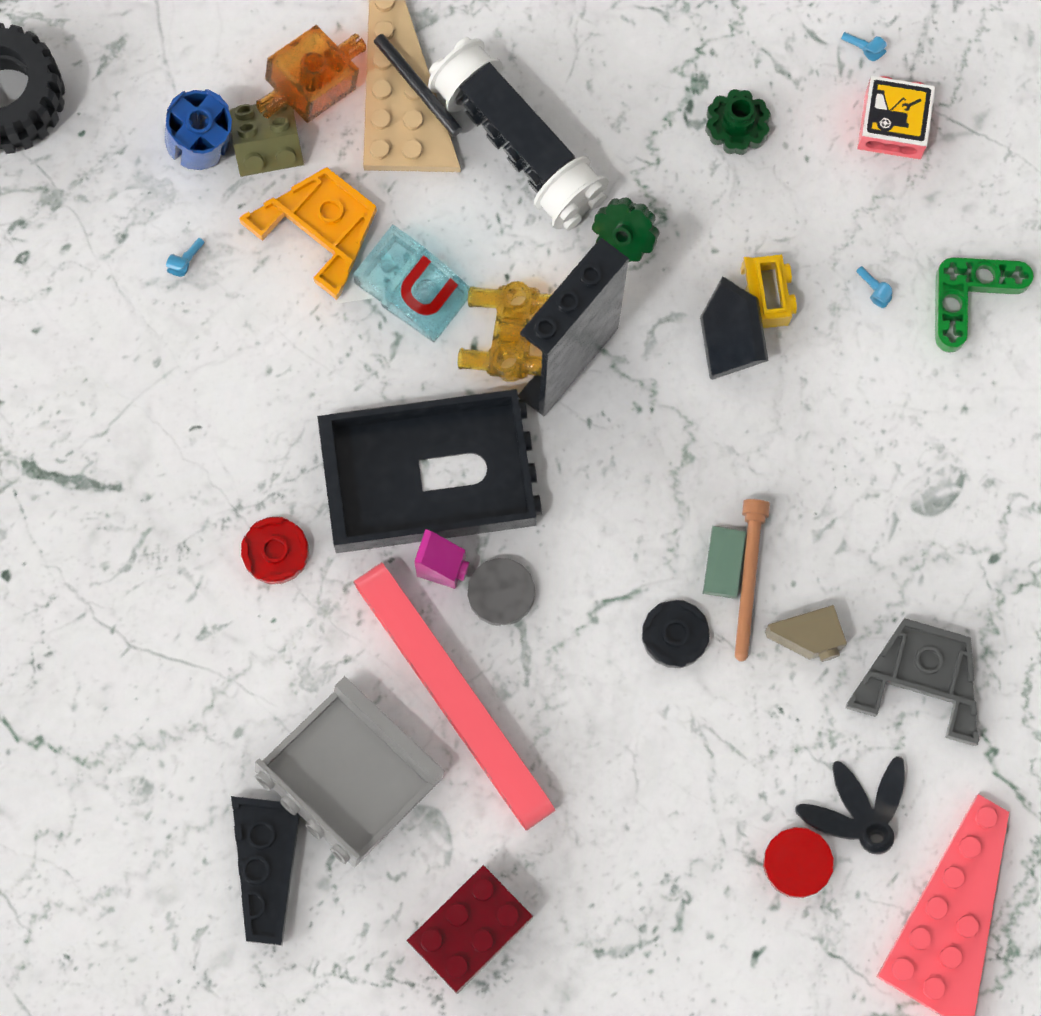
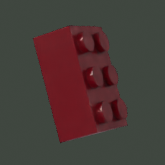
M483 865L406 941L445 983L458 994L533 919V915Z

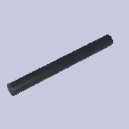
M378 35L374 39V44L451 136H457L462 131V127L385 35Z

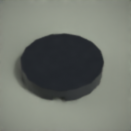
M684 600L658 604L648 613L642 626V642L647 654L656 663L667 668H683L694 664L704 654L709 643L710 632L705 615L695 605Z

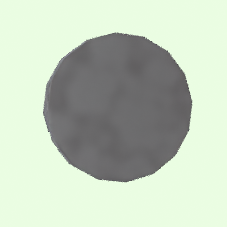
M495 558L482 563L474 570L468 582L467 597L472 611L480 620L495 626L511 625L519 622L528 614L534 603L535 586L531 574L522 564L512 559Z

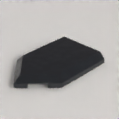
M722 276L700 316L709 377L712 380L769 361L758 298Z

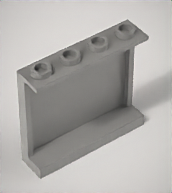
M345 676L335 685L334 692L263 760L259 758L255 762L256 780L268 791L273 788L282 797L280 802L292 815L298 813L307 821L305 826L308 831L319 840L323 837L333 846L330 849L333 855L343 864L349 862L354 868L442 780L445 772Z

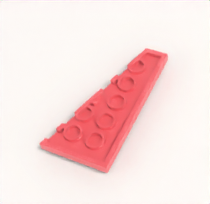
M979 794L975 796L876 976L940 1016H975L1009 817L1008 811Z

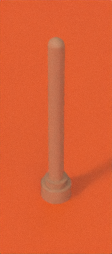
M746 499L743 501L742 515L745 516L748 528L735 645V658L738 661H745L748 658L761 524H765V518L769 517L770 503L758 499Z

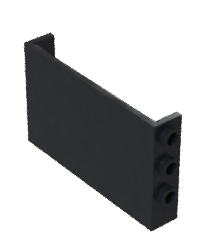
M600 238L520 331L522 337L542 351V365L540 370L518 394V397L525 399V402L543 417L618 329L629 258L603 238Z

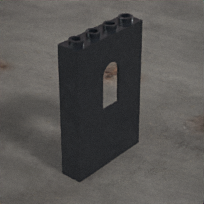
M517 389L317 416L333 544L336 553L421 542L425 529L443 538H452L536 526V516L542 515L540 496L533 495L531 484L537 483L535 463H528L527 451H532L530 431H523L522 419H527L525 399L519 400ZM476 454L486 463V475L477 484L423 491L419 460Z

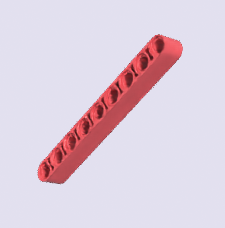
M381 562L354 580L353 583L524 829L526 831L552 814L555 808L385 565Z

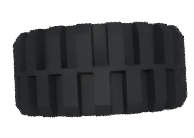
M0 23V70H15L28 76V82L22 95L13 103L0 108V149H4L6 154L16 153L17 147L23 146L26 150L34 146L32 141L39 138L42 141L49 135L47 128L49 126L52 128L56 126L59 121L57 112H62L64 109L65 101L63 95L65 94V86L50 49L44 42H40L37 35L31 31L24 33L20 26L12 24L8 29L5 28L3 23Z

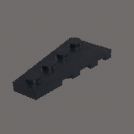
M231 796L246 941L283 946L300 815L298 813L292 815L284 808L280 801Z

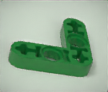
M955 257L944 260L936 272L935 341L937 346L941 350L951 353L958 351L965 343L968 335V292L1021 294L1028 289L1033 281L1034 275L1031 267L1020 261ZM949 268H953L955 274H960L957 275L955 280H950V275L944 274ZM967 268L971 269L968 277L969 282H966L967 275H964ZM979 269L989 270L993 275V281L986 284L980 282L976 277V271ZM1014 272H1019V277L1025 279L1020 284H1016L1014 278L1008 277H1011ZM1000 276L1005 277L1001 284L998 283ZM950 297L955 298L960 303V310L953 313L948 312L943 307V300ZM951 321H955L953 334L959 336L954 343L949 342V337L943 336L949 330Z

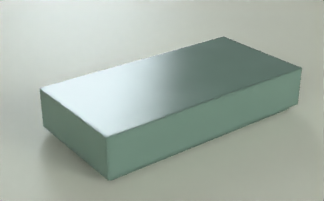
M712 526L702 594L732 599L737 598L746 531Z

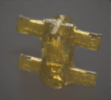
M519 281L499 286L498 289L470 286L468 306L471 308L496 309L497 315L491 348L488 351L460 348L457 362L458 368L486 371L490 376L499 377L505 382H515L519 379L527 378L528 375L541 376L542 356L530 355L531 343L520 335V331L552 294L540 293V290L536 287H528ZM525 297V301L522 304L511 305L514 298ZM508 358L516 359L513 366L509 368L501 367L504 360Z

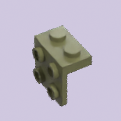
M275 98L268 102L254 105H239L229 110L232 118V141L240 177L304 165L291 99Z

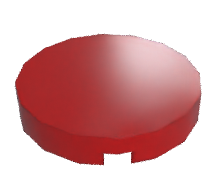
M267 517L255 522L250 527L246 536H244L241 543V557L247 571L256 580L267 584H283L295 579L304 570L309 558V545L303 530L298 525L283 517Z
M793 827L781 831L769 842L764 852L763 869L776 891L787 897L805 898L818 893L827 885L833 873L834 858L830 846L821 835L808 828Z

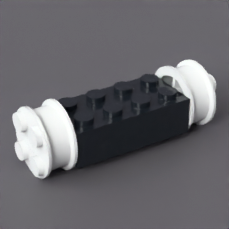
M469 37L461 39L452 52L445 58L438 59L430 67L429 72L432 75L428 82V88L433 93H440L446 100V108L450 112H458L466 108L467 111L465 113L477 127L482 124L487 132L486 136L497 149L503 147V150L508 155L507 160L517 172L524 170V173L529 178V185L537 193L534 199V206L539 210L544 209L553 219L552 226L555 229H562L564 227L567 231L573 229L581 221L582 215L590 208L592 210L596 209L605 201L607 196L604 192L609 180L605 176H598L590 167L591 160L587 156H580L575 159V155L500 74L502 62L498 58H491L484 51L485 44L481 39H470Z

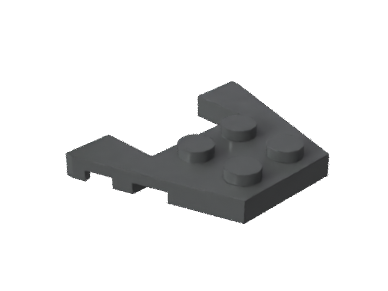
M904 618L847 702L845 708L876 717L885 684L900 687L953 703L945 738L977 746L979 731H977L976 725L977 707L976 701H974L971 637Z

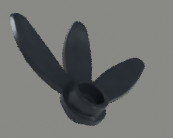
M896 756L888 765L878 787L874 809H872L864 789L854 774L842 762L835 761L832 765L835 786L842 803L853 819L836 811L810 804L797 805L795 807L796 814L808 825L825 834L843 839H859L863 849L871 854L886 853L894 843V832L888 824L896 813L904 789L905 766L903 758ZM873 834H879L883 837V840L880 843H874L870 837Z

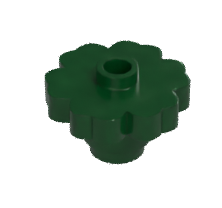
M733 89L728 93L727 97L716 96L713 103L708 106L706 114L708 121L705 131L710 136L712 144H723V149L726 153L744 155L748 147L757 149L761 147L763 141L768 137L770 129L767 123L770 119V111L766 108V104L762 99L753 100L750 91Z
M627 197L611 199L607 207L599 209L592 225L593 232L599 235L596 242L603 238L628 257L629 262H638L645 253H651L656 246L657 238L660 234L658 228L653 226L656 217L649 211L648 207L642 203H633Z

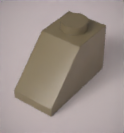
M834 605L768 624L765 630L768 639L809 660L819 657L820 661L824 662L839 657V651L847 644Z

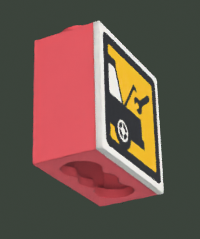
M871 76L865 92L857 149L921 160L928 143L935 86L925 85L921 82L895 80L885 76Z

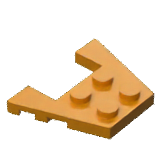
M326 167L292 186L290 191L276 199L273 197L264 202V206L252 213L248 211L243 214L239 220L244 227L263 241L278 223L286 217L333 254L332 258L313 279L318 286L337 300L343 291L377 212L375 204Z

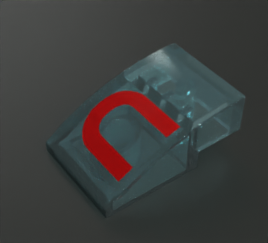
M393 224L353 274L354 283L378 299L383 308L434 343L473 294V290L449 267Z

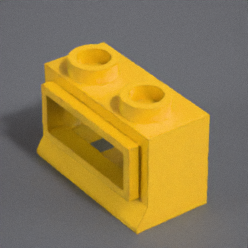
M782 255L755 258L744 257L740 269L741 275H746L747 286L745 291L753 294L759 300L763 328L789 326L792 314L797 313L796 297L794 294L789 295L787 283L792 282L790 264H784ZM775 269L781 308L767 310L761 271Z

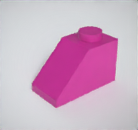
M426 529L414 560L417 577L453 589L456 588L458 580H465L470 562L465 561V549Z

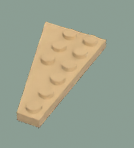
M369 0L364 171L461 172L449 132L374 44V39L378 35L384 34L428 87L430 74L405 0Z

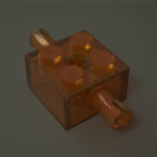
M317 24L267 58L265 80L274 90L256 101L258 111L263 113L266 110L263 117L269 119L274 113L288 104L306 123H309L356 89L359 68L351 60L366 51L364 40L361 38L356 42L359 35L354 33L337 46Z

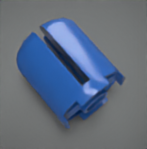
M205 89V91H182L172 99L167 109L164 142L168 154L174 160L181 155V166L187 169L203 170L213 167L220 161V154L224 156L228 150L232 118L228 104L220 95L209 89Z

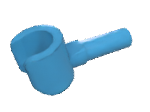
M846 32L841 37L842 40L862 49L870 61H876L886 53L884 48L887 46V43L881 37L876 36L869 43Z
M198 238L182 257L171 254L166 262V267H168L167 273L178 277L185 276L189 268V262L205 242Z
M863 266L859 267L856 272L875 290L870 296L871 301L878 307L885 308L892 299L891 286L885 282L879 283Z

